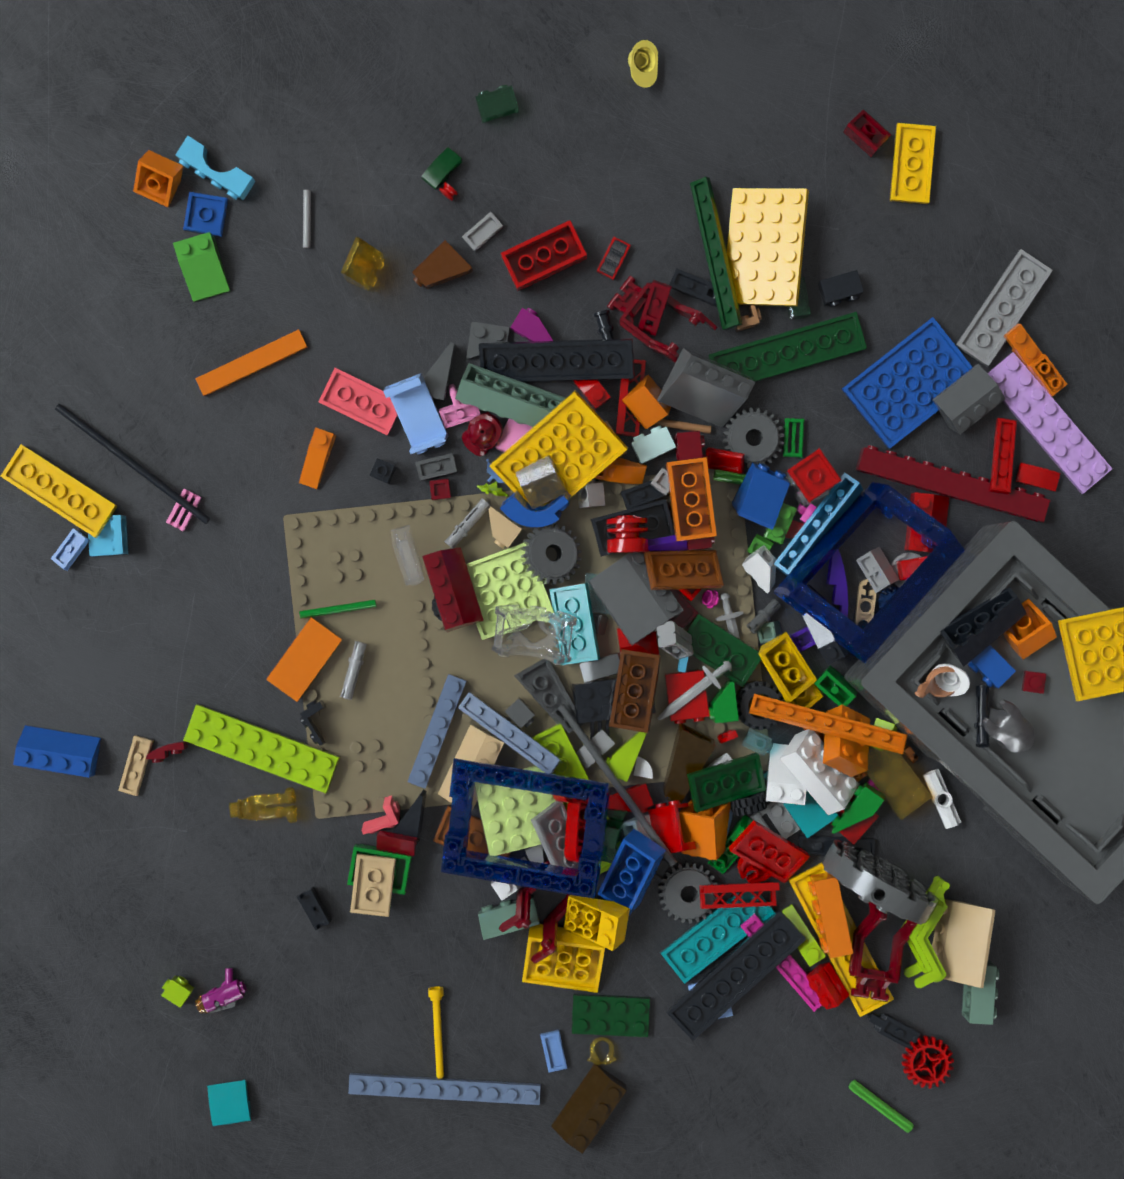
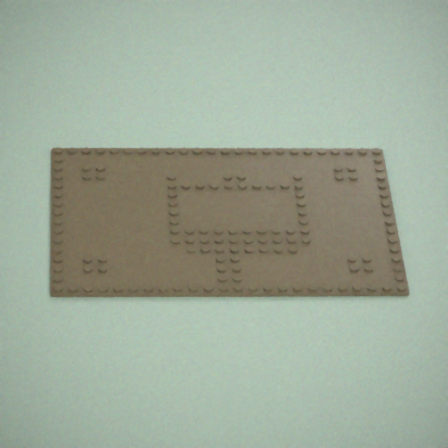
M708 469L717 536H715V544H712V548L698 550L717 551L724 586L722 588H703L692 601L688 600L681 592L680 594L699 614L728 631L726 620H715L717 617L725 614L722 600H719V603L713 608H707L702 603V595L707 590H716L719 597L723 593H728L730 595L729 600L732 612H744V614L735 617L740 640L759 651L757 633H752L750 631L751 627L748 629L746 626L755 618L751 575L742 566L745 559L749 556L747 552L745 518L739 516L732 505L740 484L714 480V471L717 469ZM656 475L644 476L643 483L653 480ZM605 480L595 481L596 483L603 482L605 506L579 508L578 494L576 493L570 498L569 506L560 511L562 513L560 519L551 524L553 527L557 523L559 529L565 526V532L572 531L570 536H576L577 538L574 542L580 543L577 550H582V553L578 554V557L582 558V560L576 562L580 567L577 569L573 568L576 573L574 575L569 574L570 579H564L562 583H559L557 580V583L554 585L551 584V580L549 584H544L547 595L552 605L549 589L588 583L592 612L608 617L605 634H596L600 658L616 653L620 654L616 630L619 626L595 593L589 581L629 553H614L600 557L591 519L627 510L620 492L640 484H625ZM512 490L503 491L508 494V497L514 493ZM483 493L439 500L428 499L289 514L283 517L296 637L311 618L300 619L299 611L368 600H376L377 607L312 617L343 639L303 694L304 711L307 709L306 705L315 699L317 703L322 700L326 706L310 716L326 743L322 746L318 743L315 744L310 737L312 733L307 727L308 745L340 757L328 792L323 793L313 789L315 816L318 819L385 812L383 809L384 798L391 795L394 801L398 802L400 810L410 809L424 788L407 781L448 674L466 680V684L428 784L424 789L427 791L425 807L452 804L438 795V792L470 725L492 734L458 708L469 692L527 735L533 737L557 725V723L514 675L548 657L574 704L572 684L584 682L579 665L581 663L562 665L554 614L482 640L476 623L446 632L443 622L438 620L432 611L434 593L422 556L440 550L452 549L444 541L455 530L454 527L459 525L478 504L481 498L522 529L510 548L522 544L525 539H529L527 534H534L532 531L534 528L539 530V527H527L514 522L500 509L502 502L508 498L507 496ZM670 495L642 504L646 505L666 499L671 520L673 521ZM489 510L467 533L468 536L464 537L455 547H461L466 564L508 549L506 546L502 549L494 543L496 539L492 536ZM547 547L546 557L550 561H555L557 552L554 548ZM694 619L686 627L683 628L686 632L689 629L692 622L694 621ZM355 641L366 643L367 646L363 657L364 663L359 671L353 698L349 700L340 697L350 663L348 661L349 657L352 655ZM659 645L661 662L654 700L656 713L652 714L650 731L646 734L638 754L639 757L644 758L650 764L653 779L634 776V764L627 782L618 779L623 786L664 782L679 724H674V721H670L669 716L662 720L657 719L668 706L664 674L679 672L677 670L679 659L671 656L661 649ZM694 656L688 657L686 671L703 670L702 667L705 666L713 673L715 669ZM760 662L745 684L752 683V681H762ZM617 674L599 678L592 681L617 678ZM724 675L717 678L721 687L727 680H730ZM734 682L735 693L738 695L739 690L743 687ZM714 684L706 688L708 707L711 706L710 701L719 691ZM519 697L535 713L532 717L534 721L527 728L525 726L520 728L505 712ZM753 697L750 699L749 704H748V709H749V711H750V707H751V703H752ZM705 717V721L694 722L693 719H686V723H683L714 739L716 747L702 769L708 767L725 753L732 759H736L756 752L760 756L762 771L768 770L770 748L767 729H751L742 723L740 719L739 721L715 724L712 719ZM602 720V730H603L605 733H606V720ZM598 721L594 722V736L598 733ZM587 722L580 727L590 739V722ZM610 727L609 737L615 744L602 755L603 759L606 761L607 757L611 758L612 754L638 731ZM731 729L736 730L738 737L719 743L718 735ZM574 731L567 734L577 752L584 744ZM504 743L488 777L535 765ZM596 761L587 769L584 767L594 789L614 787Z

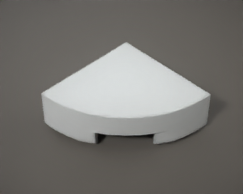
M637 756L633 775L653 779L650 764L644 758Z

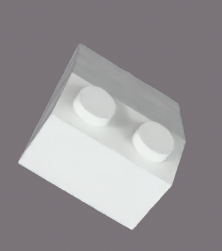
M771 743L765 800L805 805L806 789L780 760L788 745Z

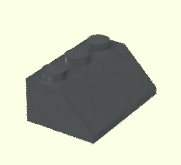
M977 364L932 400L949 428L961 435L1006 398L997 383Z

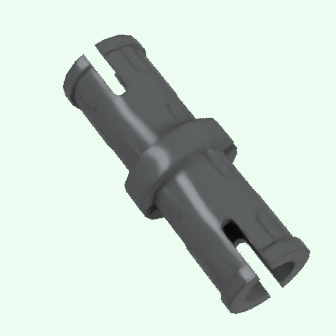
M772 599L763 610L757 612V616L746 625L747 628L751 627L750 631L756 634L765 623L771 621V617L781 608V605L778 604L779 602Z

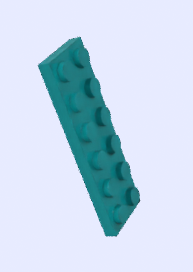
M745 892L740 898L745 903H749L754 896L750 892ZM733 895L725 902L731 904L736 897ZM760 895L759 897L766 902L762 895ZM770 906L716 908L712 911V914L706 916V919L703 918L660 953L685 984L747 935L740 925L754 913L764 922L775 912Z

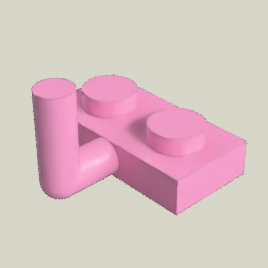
M454 384L449 385L448 389L453 405L439 409L445 429L468 422L477 415H480L478 407L470 404L466 405L456 400V386Z

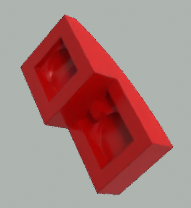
M1020 463L1016 482L1056 492L1060 473Z

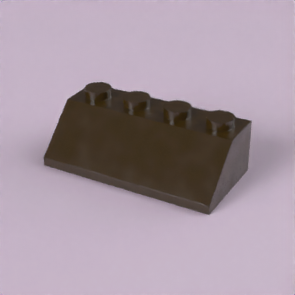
M594 1063L551 1127L566 1143L583 1154L627 1091L626 1084Z

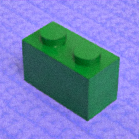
M831 665L814 683L838 706L842 704L847 706L858 693L845 680L844 676Z

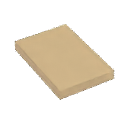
M357 854L350 913L390 916L396 858Z

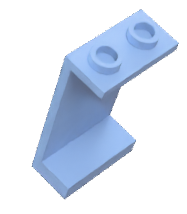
M422 373L385 387L383 391L385 397H390L411 444L410 454H421L426 452L429 447L434 446L437 448L445 444L448 434Z

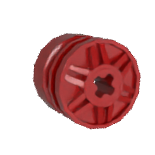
M626 515L607 519L608 525L616 526L614 529H607L608 533L616 534V538L607 540V552H648V539L639 537V533L648 531V528H639V524L647 523V518Z

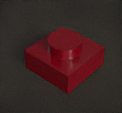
M449 479L429 481L431 500L451 498Z
M1024 671L1021 691L1044 694L1046 674Z

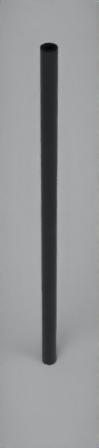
M61 404L56 406L55 410L204 524L209 522L210 518L64 406Z

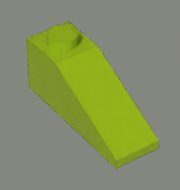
M636 732L612 754L611 758L607 757L605 762L618 779L628 781L647 733Z
M791 904L783 909L782 912L807 938L797 948L809 967L825 958V954L793 905Z

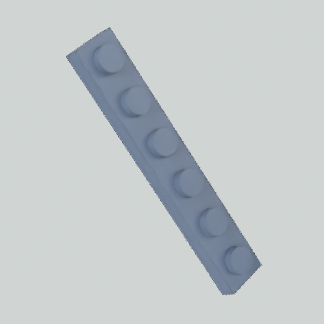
M448 674L407 782L424 789L426 788L466 680Z
M469 692L458 708L547 775L551 776L561 762L560 758Z

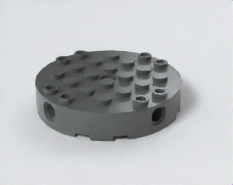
M840 840L833 841L822 861L824 870L827 873L833 875L846 888L859 894L858 898L868 904L872 902L877 905L876 908L885 914L890 912L901 919H906L920 925L927 922L938 903V899L932 892H926L925 885L915 878L913 881L910 880L906 874L907 872L876 854L874 857L871 852L864 848L858 851L855 849V844L853 845L846 841L841 844Z

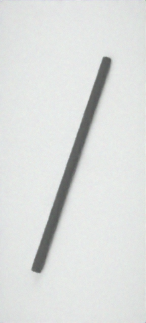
M562 704L558 707L559 711L652 841L666 850L664 857L670 866L676 864V859L565 704Z

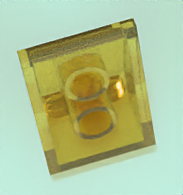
M356 237L341 274L347 282L369 291L370 287L375 286L377 281L375 275L378 269L381 270L384 265V256L382 252L361 238Z

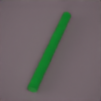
M368 600L299 611L300 619L373 608L377 607L376 600Z

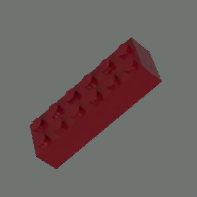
M700 431L676 433L674 438L677 461L706 457V454L702 455L705 440L704 435H700ZM715 537L687 540V551L712 548V544H715Z

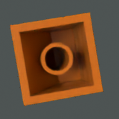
M691 799L688 802L689 807H684L679 812L684 843L695 841L696 849L682 851V853L692 857L698 856L708 860H717L725 851L731 804L728 802L696 812L694 811Z

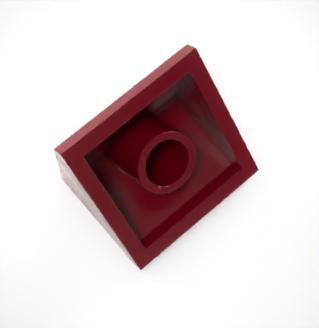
M862 110L855 116L843 131L870 157L891 136L865 110Z

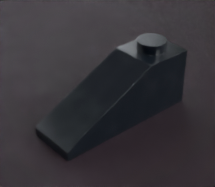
M423 789L392 833L412 837L419 836L422 829L427 791Z

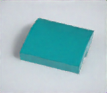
M246 1080L207 1086L213 1126L251 1121Z

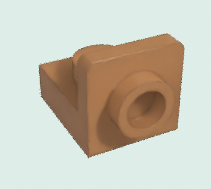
M755 305L749 307L751 317L749 318L748 315L742 316L743 325L735 327L736 332L759 325V320L762 319L759 308L756 309Z

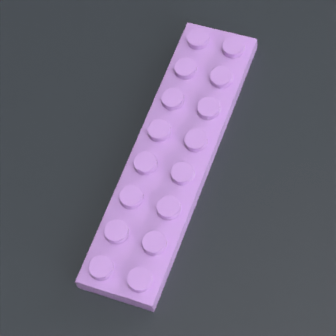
M1014 352L987 373L997 383L1006 398L1003 401L1004 404L1081 494H1084L1112 470V467Z

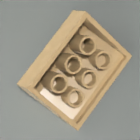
M945 899L948 907L935 926L932 944L946 972L944 980L984 988L995 910Z

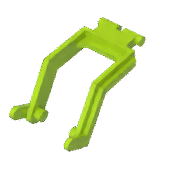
M939 876L933 878L932 884L926 891L927 893L929 891L937 897L938 903L926 923L921 925L917 923L909 936L910 939L907 941L917 962L905 968L904 975L910 978L920 972L926 973L915 979L914 985L917 988H923L932 982L942 981L946 977V972L928 940V937L948 907L943 894L949 889L950 885Z

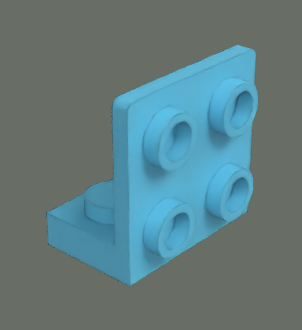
M113 515V517H110L97 538L88 534L90 556L128 554L126 516Z

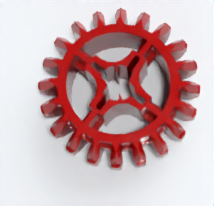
M924 1035L923 1041L918 1038L916 1044L911 1041L910 1044L913 1049L910 1050L905 1047L908 1054H902V1057L906 1060L901 1062L902 1066H905L903 1072L908 1074L907 1078L909 1080L913 1079L914 1085L920 1082L921 1088H924L926 1083L929 1089L932 1088V1083L939 1087L938 1081L940 1080L945 1083L944 1076L950 1077L951 1074L948 1070L954 1069L950 1065L954 1062V1059L950 1057L953 1053L951 1050H948L949 1046L943 1044L941 1039L936 1041L934 1036L929 1040ZM926 1048H934L941 1053L929 1054ZM920 1051L919 1059L913 1064L916 1054ZM925 1055L930 1060V1068L925 1064V1060H927ZM941 1061H942L941 1067H940L939 1070L936 1072V1071H935L936 1066H937L939 1063H941ZM927 1070L930 1075L923 1076L915 1071Z

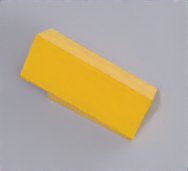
M787 632L761 646L758 654L786 702L811 708L823 697L814 684L817 681L816 677Z

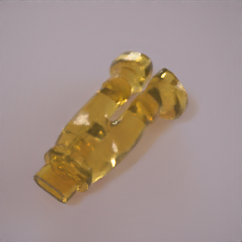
M287 787L283 794H260L238 799L237 802L229 803L230 817L258 821L282 818L284 816L287 817L289 823H296V805L275 808L265 807L281 803H296L295 790L293 787Z

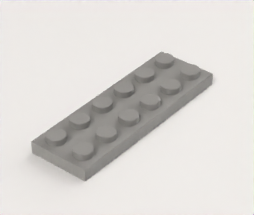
M1020 249L957 342L956 347L988 367L1006 341L1004 335L1016 326L1053 270Z

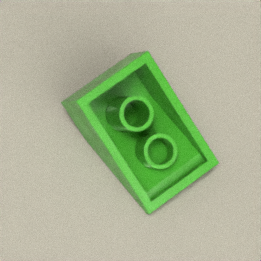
M210 232L173 243L193 302L230 291L215 237Z

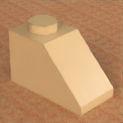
M490 507L488 510L492 536L496 539L494 543L502 549L505 546L510 548L522 529Z

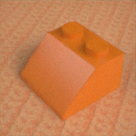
M148 150L138 161L133 192L169 207L181 182L183 165Z
M1030 599L1021 603L1027 614L1003 633L1010 646L1022 659H1025L1057 638L1052 623Z

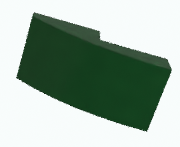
M447 147L427 168L421 179L436 190L449 178V174L462 163V158Z

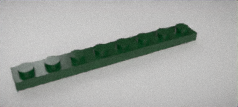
M703 177L691 182L690 186L722 330H729L743 324L710 177Z

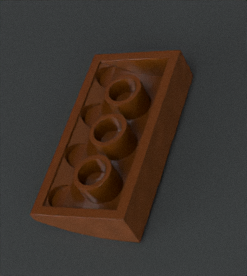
M621 649L609 727L649 733L661 662L660 655Z

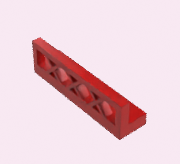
M634 359V364L642 365L641 372L631 381L629 379H621L616 435L632 437L639 435L640 422L637 418L635 421L634 415H630L626 410V405L622 399L629 393L628 385L633 381L638 384L637 378L639 376L640 381L644 378L646 360ZM629 419L636 425L635 432L624 431V425Z
M779 883L699 885L700 909L777 906L776 891L780 890ZM763 891L771 892V902H764L759 897ZM729 892L736 897L731 904H727L722 899ZM745 892H750L754 896L749 903H745L740 898ZM705 893H712L717 898L713 904L705 905Z

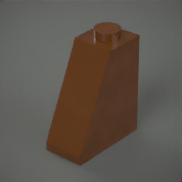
M444 240L412 273L415 276L413 278L415 283L419 287L424 286L428 289L470 274L473 269Z

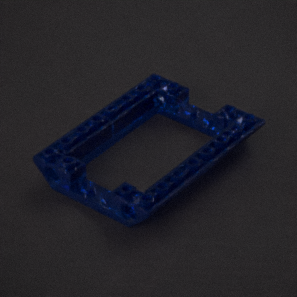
M872 482L779 584L773 593L801 615L809 614L834 634V640L863 663H866L965 549L951 530L891 486ZM876 506L889 519L896 516L922 536L921 542L930 549L932 547L934 550L862 629L808 588L806 584Z
M454 758L449 797H452L449 831L445 834L441 872L594 899L604 846L610 798L609 783ZM474 782L581 800L588 799L584 815L586 824L582 854L579 857L578 869L468 851Z

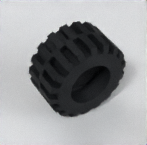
M752 681V683L745 684L739 690L738 695H736L740 721L754 730L770 729L771 726L778 724L776 720L750 714L748 704L754 694H763L769 698L784 701L781 692L775 686L764 681Z

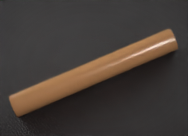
M661 419L654 424V426L661 425V427L711 433V426L666 419Z

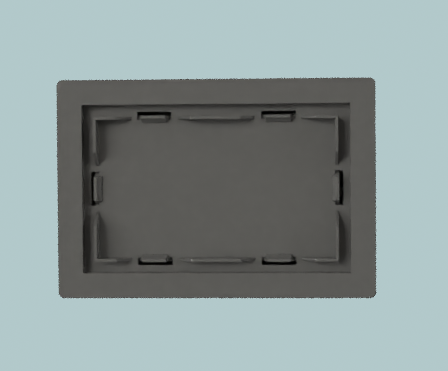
M1016 521L984 525L941 571V574H938L845 673L844 678L888 721L895 724L901 733L907 734V738L927 757L940 762L985 805L983 809L1058 880L1090 901L1100 904L1124 879V692L1076 701L1058 620L1110 609ZM1008 587L1018 596L1021 603L1030 599L1052 623L1057 638L1025 659H1022L1014 651L1003 634L990 644L1016 672L999 688L989 687V707L1004 710L999 702L1002 699L1007 700L1017 706L1022 716L1031 723L1035 732L1034 743L1029 750L1023 752H1010L1003 749L997 740L990 735L989 747L980 748L976 746V729L974 728L976 723V686L986 684L982 681L983 676L979 672H973L968 665L962 666L940 633L953 620L986 600L994 599ZM950 663L965 671L970 679L969 689L965 694L941 698L928 693L925 697L920 698L915 695L918 686L923 684L932 669L940 664ZM1024 671L1046 674L1044 694L1021 691Z

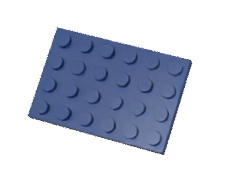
M932 317L843 387L842 391L887 448L890 449L935 414L938 408L932 399L973 367L934 317Z

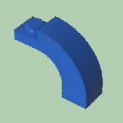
M565 490L549 504L537 506L527 502L516 491L502 502L500 509L511 520L520 525L544 527L560 519L562 514L560 511L569 506L571 495Z

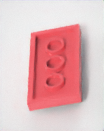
M334 368L318 401L387 436L398 416L390 397L386 398L382 390L337 368Z

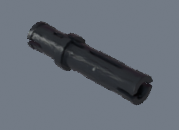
M978 685L976 686V723L974 724L976 729V746L986 748L990 746L989 734L985 730L983 720L984 718L989 719V686Z

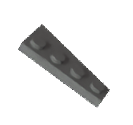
M548 657L514 675L557 724L562 725L566 734L574 731L558 707L565 704L576 720L575 706Z

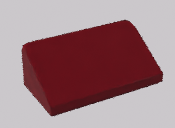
M381 830L377 833L378 850L415 856L417 837Z

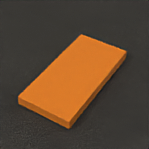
M311 617L266 680L298 702L343 639Z

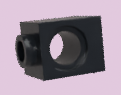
M377 458L369 476L390 484L397 467Z

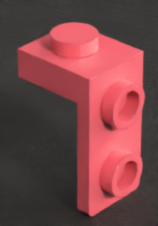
M392 795L384 798L383 809L386 813L385 816L363 823V835L368 833L374 834L381 829L393 828L399 824L400 806L397 801H394Z

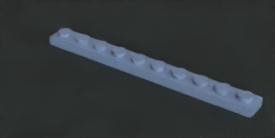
M350 1073L348 1094L539 1105L541 1084Z

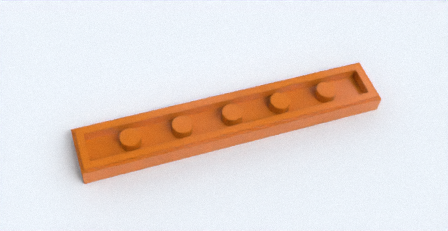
M298 329L195 379L203 396H207L308 347Z

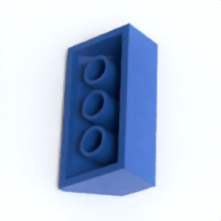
M25 725L16 745L13 765L89 778L94 776L96 772L101 738Z

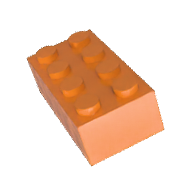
M707 457L667 462L666 468L676 542L717 536Z
M827 872L810 875V881L807 883L809 892L814 896V900L811 903L813 911L818 915V919H815L817 930L822 934V938H819L821 949L830 958L853 954L838 880Z

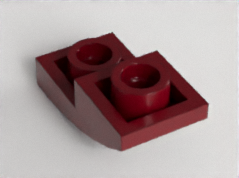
M186 741L167 744L147 754L146 760L152 759V763L164 762V759L169 757V751L171 754L182 753V750L188 748V744Z

